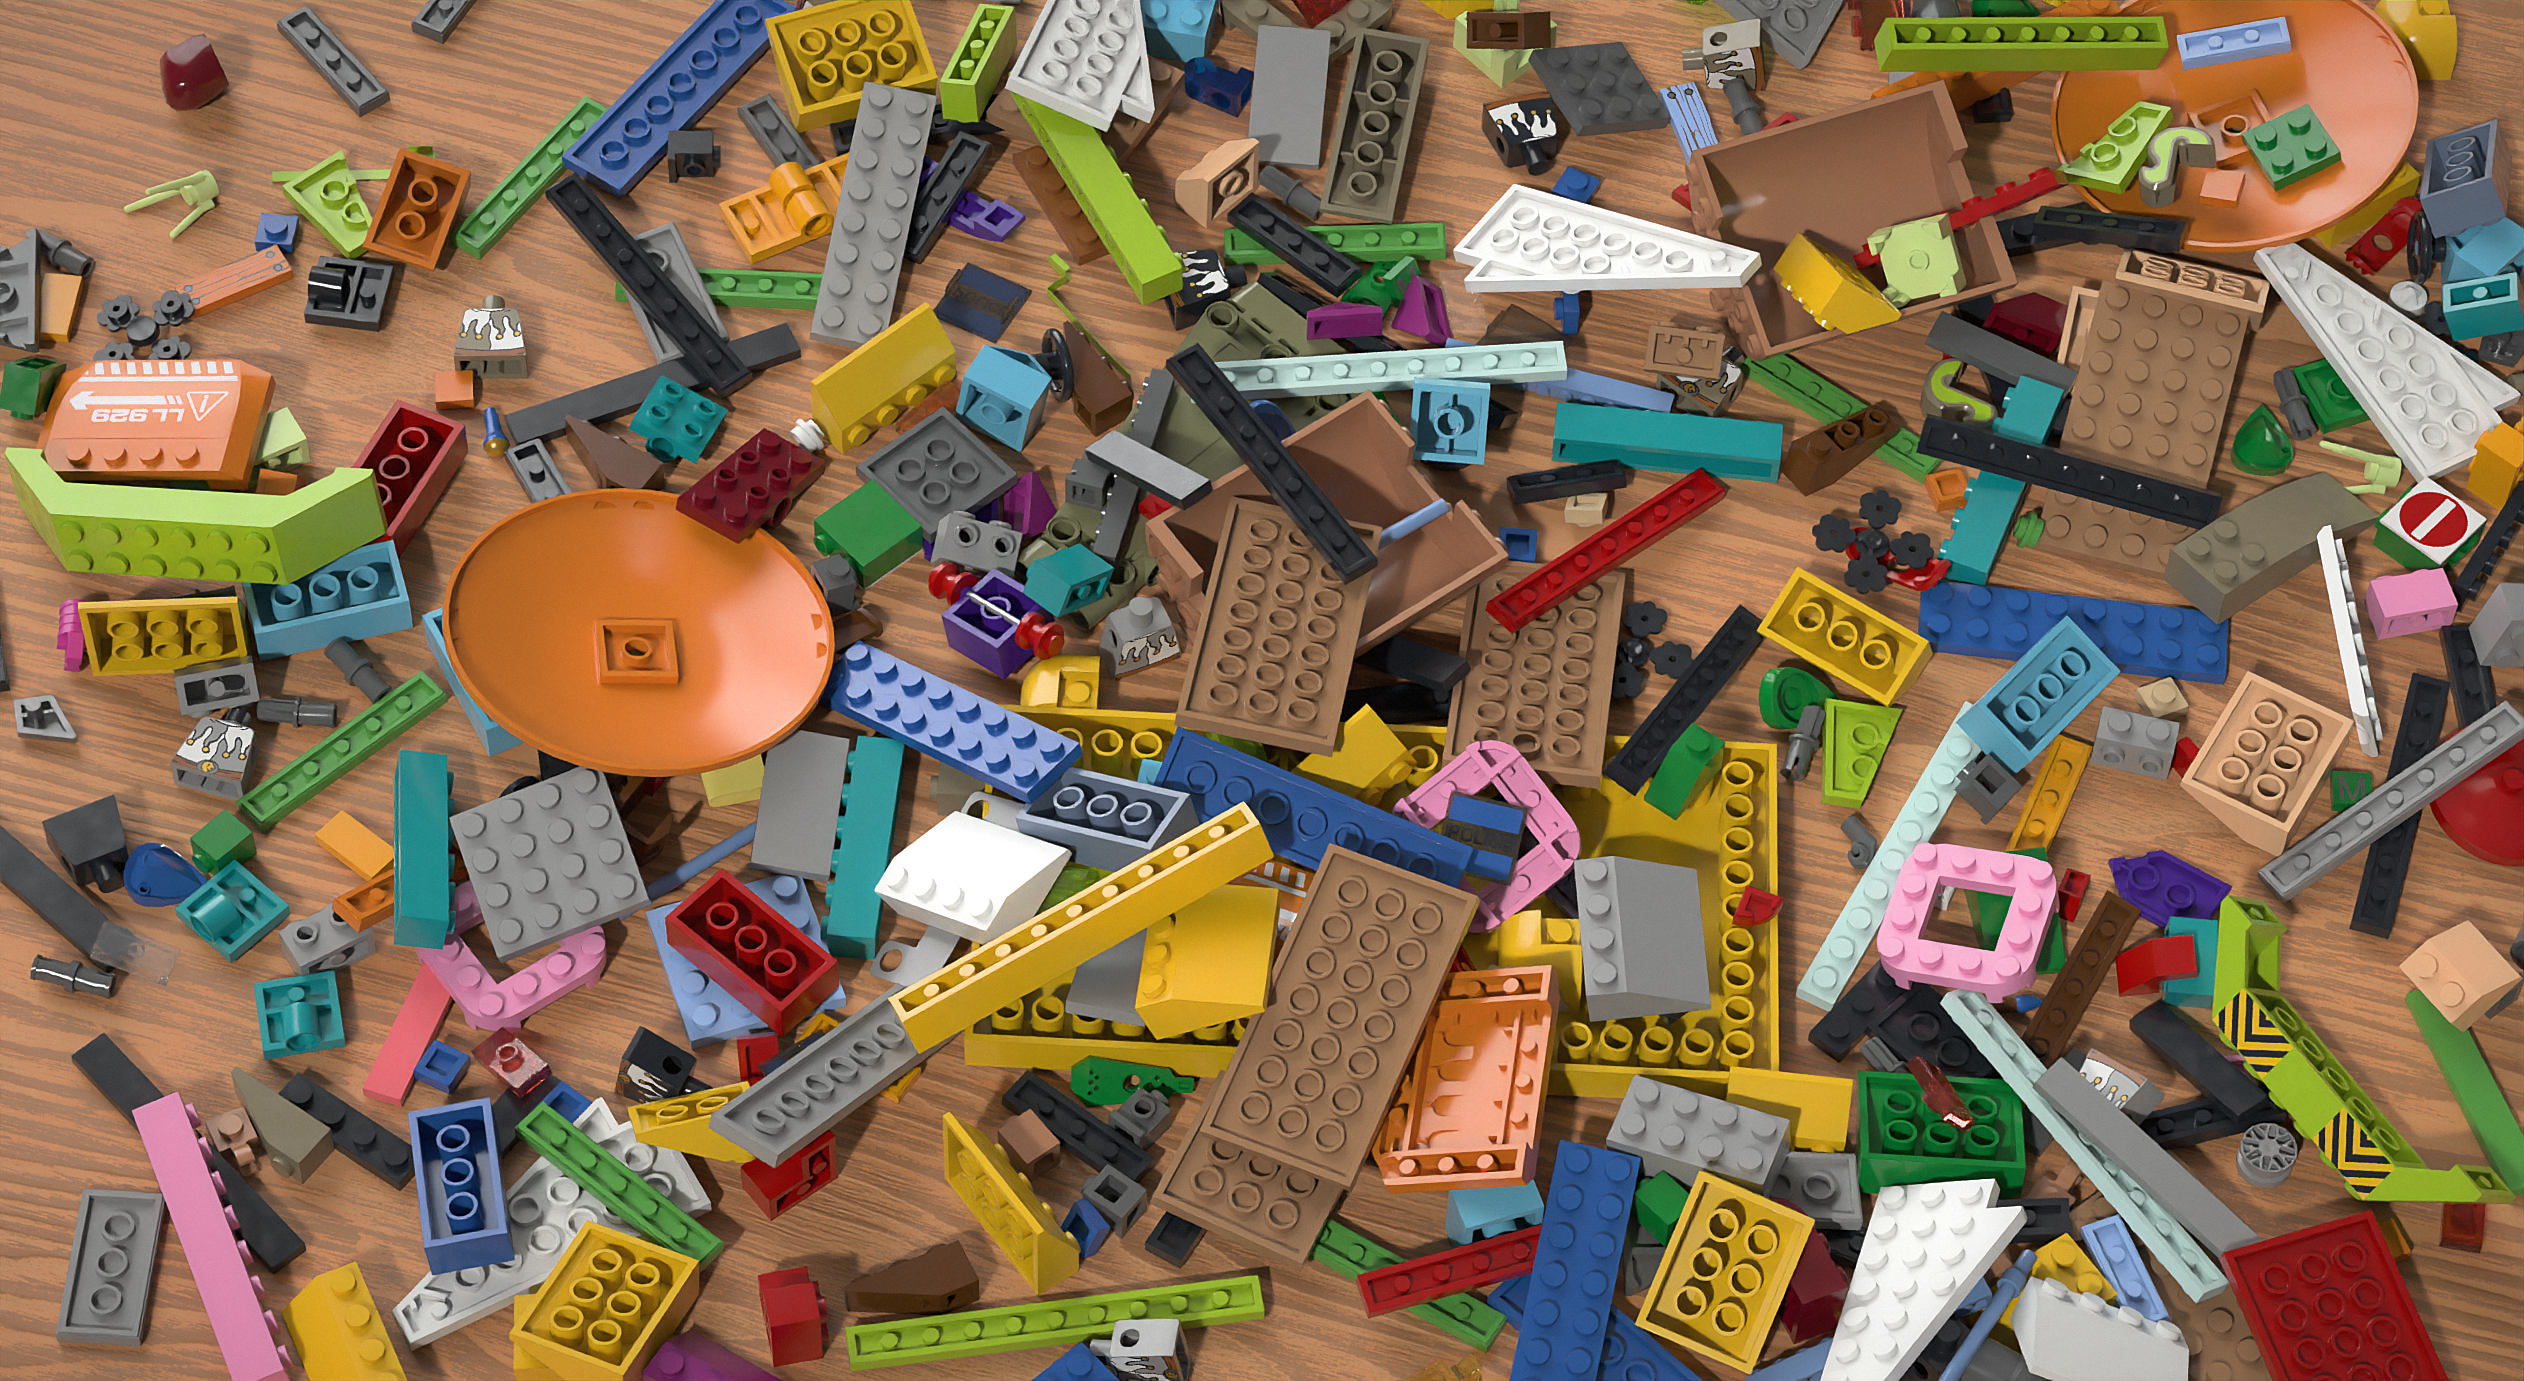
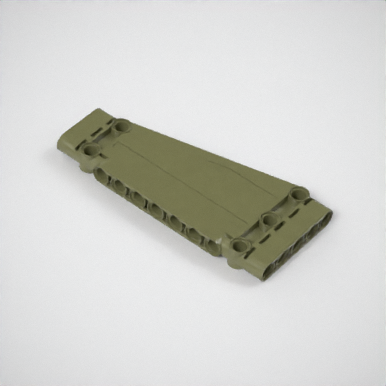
M1251 281L1225 302H1214L1209 305L1173 355L1196 342L1199 343L1214 362L1350 353L1332 339L1307 340V320L1263 286ZM1164 366L1162 370L1168 371L1167 368ZM1175 379V389L1155 451L1206 477L1213 483L1245 463L1196 403H1191V397ZM1362 393L1250 399L1246 401L1249 405L1256 400H1267L1274 403L1290 419L1297 433ZM1137 404L1117 432L1125 436L1128 431L1132 432V417L1134 413L1138 414L1139 411ZM1144 489L1141 491L1116 572L1112 573L1102 599L1063 615L1083 631L1090 630L1114 609H1122L1129 606L1130 601L1135 598V592L1144 584L1151 587L1158 583L1156 576L1161 571L1157 564V557L1151 558L1149 556L1146 544L1145 523L1149 520L1139 513V503L1151 494ZM1106 499L1104 505L1108 506L1109 501ZM1064 502L1054 517L1047 523L1046 532L1018 554L1014 571L1017 578L1026 585L1028 580L1026 574L1030 565L1036 559L1044 558L1061 549L1064 550L1080 543L1089 550L1091 543L1096 542L1095 531L1097 524H1102V511Z

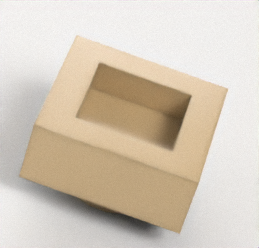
M1590 493L1568 497L1564 509L1565 523H1576L1581 527L1603 524L1608 509V493Z
M2171 677L2138 688L2134 698L2146 716L2171 721L2187 715L2189 705Z

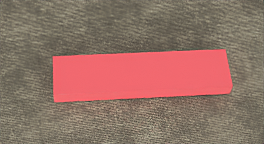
M425 962L362 1088L364 1096L402 1107L415 1080L414 1068L432 1044L453 1001V998Z

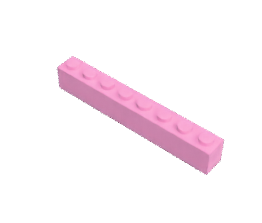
M177 1091L132 1110L232 1380L291 1381L287 1371L294 1368L293 1362L285 1344L278 1347L274 1335L281 1332L272 1310L264 1311L260 1301L267 1298L266 1291L259 1275L251 1277L247 1265L254 1263L245 1239L238 1242L234 1230L241 1228L232 1205L224 1206L221 1196L228 1192L220 1172L215 1171L212 1173L208 1162L215 1158L206 1136L199 1139L195 1128L201 1126L202 1123L193 1102L185 1105Z

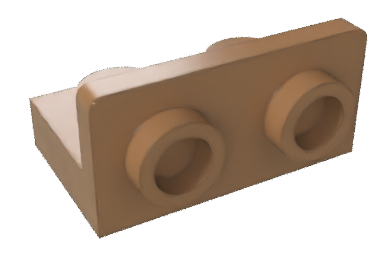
M1660 321L1658 326L1650 325L1644 372L1719 381L1725 335L1718 334L1717 329L1706 326H1697L1695 331L1680 329V324L1670 321Z

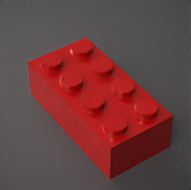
M399 399L396 400L352 466V468L374 469L388 524L385 534L363 546L393 540L399 560L468 454L464 424Z
M723 868L665 917L667 943L782 1037L839 987L838 961Z

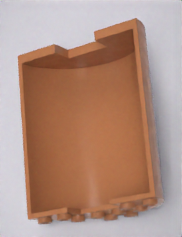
M1944 80L1692 151L1690 163L1685 165V174L1689 183L1692 209L1691 218L1696 235L1760 253L1762 265L1743 287L1711 288L1712 290L1709 293L1714 311H1721L1732 336L1749 358L1754 361L1767 360L2009 290L2018 284L1993 215L1981 218L1975 225L1954 233L1967 285L1958 294L1940 298V293L1911 299L1905 306L1897 308L1902 313L1897 321L1849 334L1837 327L1831 332L1814 320V316L1802 308L1803 304L1791 296L1792 292L1780 284L1783 278L1773 269L1798 232L1856 266L1853 256L1864 251L1862 245L1868 243L1867 238L1877 229L1928 218L1935 213L1948 209L1950 214L1963 209L1962 202L1974 197L1961 161L1968 145ZM1882 264L1871 269L1860 270L1881 293L1888 287Z
M1370 390L1365 391L1281 442L1345 520L1383 527V531L1441 499L1434 491L1430 479L1425 474H1420L1412 465L1415 440L1411 432L1406 427H1401L1395 421L1388 405L1382 399L1378 400ZM1246 464L1211 483L1213 491L1186 510L1173 506L1145 523L1148 554L1151 558L1157 557V564L1161 571L1156 576L1165 600L1169 603L1175 601L1178 614L1182 620L1178 624L1192 646L1194 645L1230 497L1280 506ZM1463 500L1456 503L1455 509L1449 502L1445 501L1449 512L1378 550V565L1373 570L1353 661L1492 576L1505 566L1509 557L1507 547L1500 538L1492 536L1485 527L1481 515L1476 510H1471Z

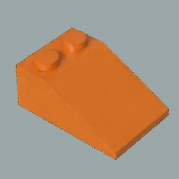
M400 148L362 249L434 272L448 243L450 234L453 232L470 190L471 171Z

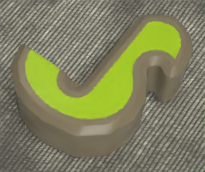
M2186 126L2167 128L2155 134L2148 144L2149 168L2142 166L2139 169L2141 200L2152 208H2163L2173 203L2180 164H2186L2189 167L2215 168L2217 163L2214 139L2204 130Z
M1952 357L1941 360L1933 365L1926 375L1922 389L1920 408L1923 417L1925 418L1928 413L1991 430L1996 417H1998L1995 405L1956 389L1961 378L1964 362Z

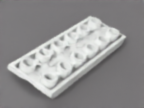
M2331 525L2324 526L2318 533L2317 539L2351 709L2356 722L2362 752L2370 757H2377L2379 754L2376 741L2383 740V735L2377 714L2374 691L2371 685L2361 627L2357 616L2358 612L2351 586L2350 572L2342 538L2334 540Z

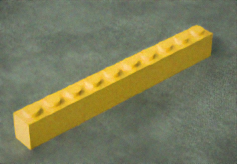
M1243 801L888 999L905 1033L918 1054L999 1009L1008 1006L1035 989L1044 986L1071 969L1080 966L1107 949L1114 947L1143 929L1150 927L1179 909L1186 907L1215 889L1222 887L1251 869L1258 867L1260 864L1273 858L1274 854L1259 821Z

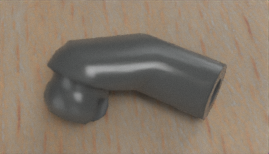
M1850 816L1840 827L1853 842L1851 850H1848V860L1854 868H1867L1875 856L1877 840L1856 816Z

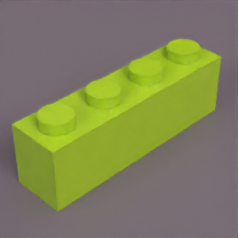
M979 4L939 82L943 119L957 120L962 123L979 122L1018 44L1015 7Z

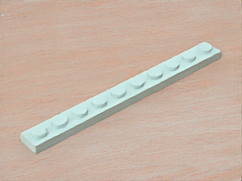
M1563 341L1214 362L1245 400L1363 393L1367 390L1371 392L1411 390L1414 387V377L1490 383V385L1566 380L1568 371Z
M1967 701L1963 704L1800 982L1796 997L1828 1012L1839 1002L1879 933L1903 864L1913 854V849L1918 844L1931 843L1959 795L1954 790L1961 782L1956 777L1957 774L1971 760L1977 763L1983 753L1981 748L1956 723L1973 704Z
M1963 989L1948 992L1940 1004L1952 1017L1953 1021L1960 1026L1976 1045L1977 1049L2001 1074L2004 1081L2013 1088L2027 1105L2028 1109L2036 1115L2052 1134L2053 1138L2077 1163L2080 1170L2088 1176L2104 1195L2105 1199L2129 1224L2132 1231L2141 1238L2156 1256L2157 1260L2176 1279L2184 1292L2195 1303L2223 1293L2230 1284L2229 1281L2178 1221L2032 1088L2034 1083L2047 1069L1990 1003H1987L1984 995L1981 992Z

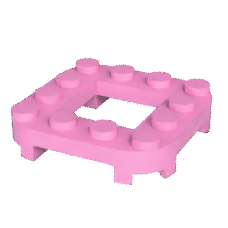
M1492 740L1477 741L1465 748L1466 751L1405 799L1401 798L1392 809V815L1432 831L1449 817L1455 796L1472 799L1493 782L1511 807L1523 812L1522 821L1540 844L1510 867L1507 880L1494 879L1479 892L1475 890L1465 876H1463L1458 889L1474 894L1480 900L1467 930L1468 933L1475 935L1499 929L1502 922L1524 910L1567 876L1574 868V860H1579L1582 853L1581 836L1576 823L1533 768L1513 746Z
M1918 844L1913 849V854L1905 861L1901 868L1878 933L1877 946L1883 968L1895 979L1896 985L1910 990L1913 981L1981 992L1986 993L1987 1003H2003V996L2016 993L2025 986L2031 988L2037 979L2035 967L2053 913H2059L2060 909L2056 879L2051 865L2046 861L2022 855L1952 844ZM1946 886L2013 896L1995 952L1922 940L1937 895H1943Z
M471 880L455 888L454 902L452 906H449V910L456 911L455 928L453 934H446L443 949L416 947L417 957L421 965L425 962L464 1012L465 1022L476 1031L479 1027L492 1031L506 1030L507 1035L521 1030V1020L584 983L589 990L601 980L600 974L607 961L606 939L602 928L598 925L557 941L561 948L503 982L496 984L459 936L484 921Z

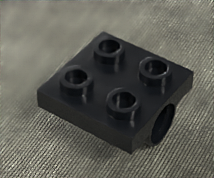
M320 256L318 265L312 266L309 274L308 301L304 312L305 323L379 332L395 275L394 265Z

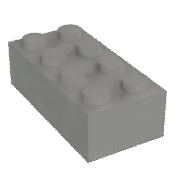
M1634 1075L1606 1139L1607 1150L1640 1157L1638 1176L1644 1178L1649 1177L1652 1179L1664 1170L1683 1189L1691 1191L1699 1170H1703L1769 1198L1790 1149V1120Z

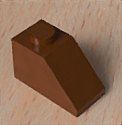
M1550 11L1467 12V49L1525 50L1551 48Z

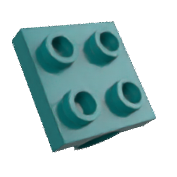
M661 375L632 419L629 429L647 438L645 444L647 452L654 454L663 463L672 462L679 455L696 464L724 421L728 410Z
M235 859L175 908L177 918L230 963L235 961L291 914L289 905Z
M334 970L253 983L265 1060L346 1047Z

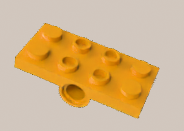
M849 153L803 170L797 162L784 163L771 173L768 185L719 203L720 215L751 264L832 233Z

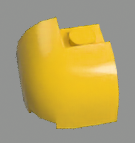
M2381 0L2377 3L2373 11L2393 29L2403 43L2412 61L2417 80H2450L2457 55L2456 16L2450 14L2448 0Z
M1060 654L1048 660L1038 661L1030 667L1024 679L1020 693V706L1079 709L1099 708L1101 656Z
M1532 910L1512 915L1502 922L1498 931L1497 941L1498 967L1506 969L1507 965L1515 968L1552 965L1557 973L1559 990L1562 991L1560 998L1570 1006L1567 1013H1579L1582 982V945L1579 919L1541 918V910Z

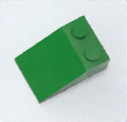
M2045 847L2003 852L2028 856L2049 863ZM1964 889L1979 949L1995 952L2013 896ZM2053 913L2035 967L2037 975L2059 973L2066 961L2059 913Z

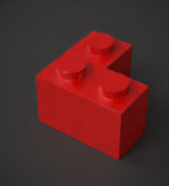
M828 1129L776 1168L761 1161L759 1158L746 1162L741 1166L742 1188L770 1221L776 1219L838 1178L835 1135Z
M807 1266L758 1275L759 1297L773 1367L822 1359V1342L829 1341V1334L826 1323L828 1316L825 1299L820 1294L818 1280L810 1282Z

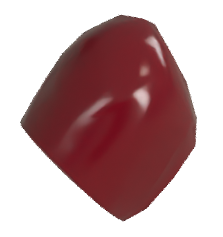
M205 34L193 36L167 50L160 59L163 94L166 103L176 111L195 110L204 106L229 86L224 70Z

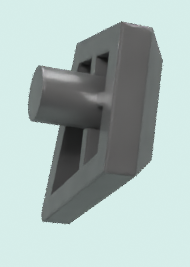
M2524 329L2482 336L2478 352L2480 360L2514 368L2524 355Z
M53 694L13 700L18 737L77 743V736Z

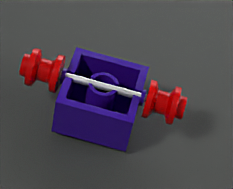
M949 561L936 566L931 571L928 579L930 594L937 599L946 597L948 605L951 606L941 616L948 644L952 649L1003 679H1006L1033 653L1041 660H1048L1059 654L1065 643L1063 627L1055 623L1052 613L1022 593L1024 585L996 569L991 570L978 582L977 578L969 572L960 574L959 567Z

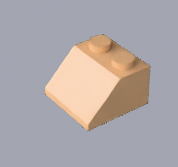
M1255 138L1227 141L1218 149L1209 151L1200 163L1191 170H1185L1177 178L1175 183V205L1206 229L1251 192L1258 189L1260 142Z
M2469 920L2428 939L2399 966L2442 1015L2461 1032H2465L2523 979Z

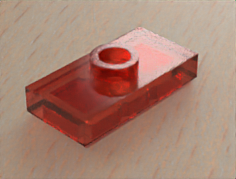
M501 1027L471 1051L479 1064L520 1098L553 1074L548 1063L504 1027Z
M1915 1055L1906 1065L1924 1090V1093L1921 1095L1922 1099L1934 1112L1939 1113L1945 1121L1966 1133L1975 1124V1119L1941 1069L1923 1057Z
M2442 1203L2439 1247L2480 1254L2483 1245L2485 1204Z

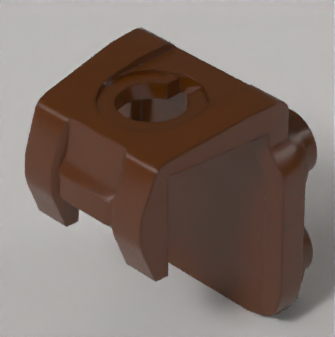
M624 775L625 777L619 786L612 783L610 789L628 839L633 845L632 850L638 867H643L654 861L661 854L672 824L673 815L669 813L649 839L626 822L627 818L647 794L644 788L650 777Z

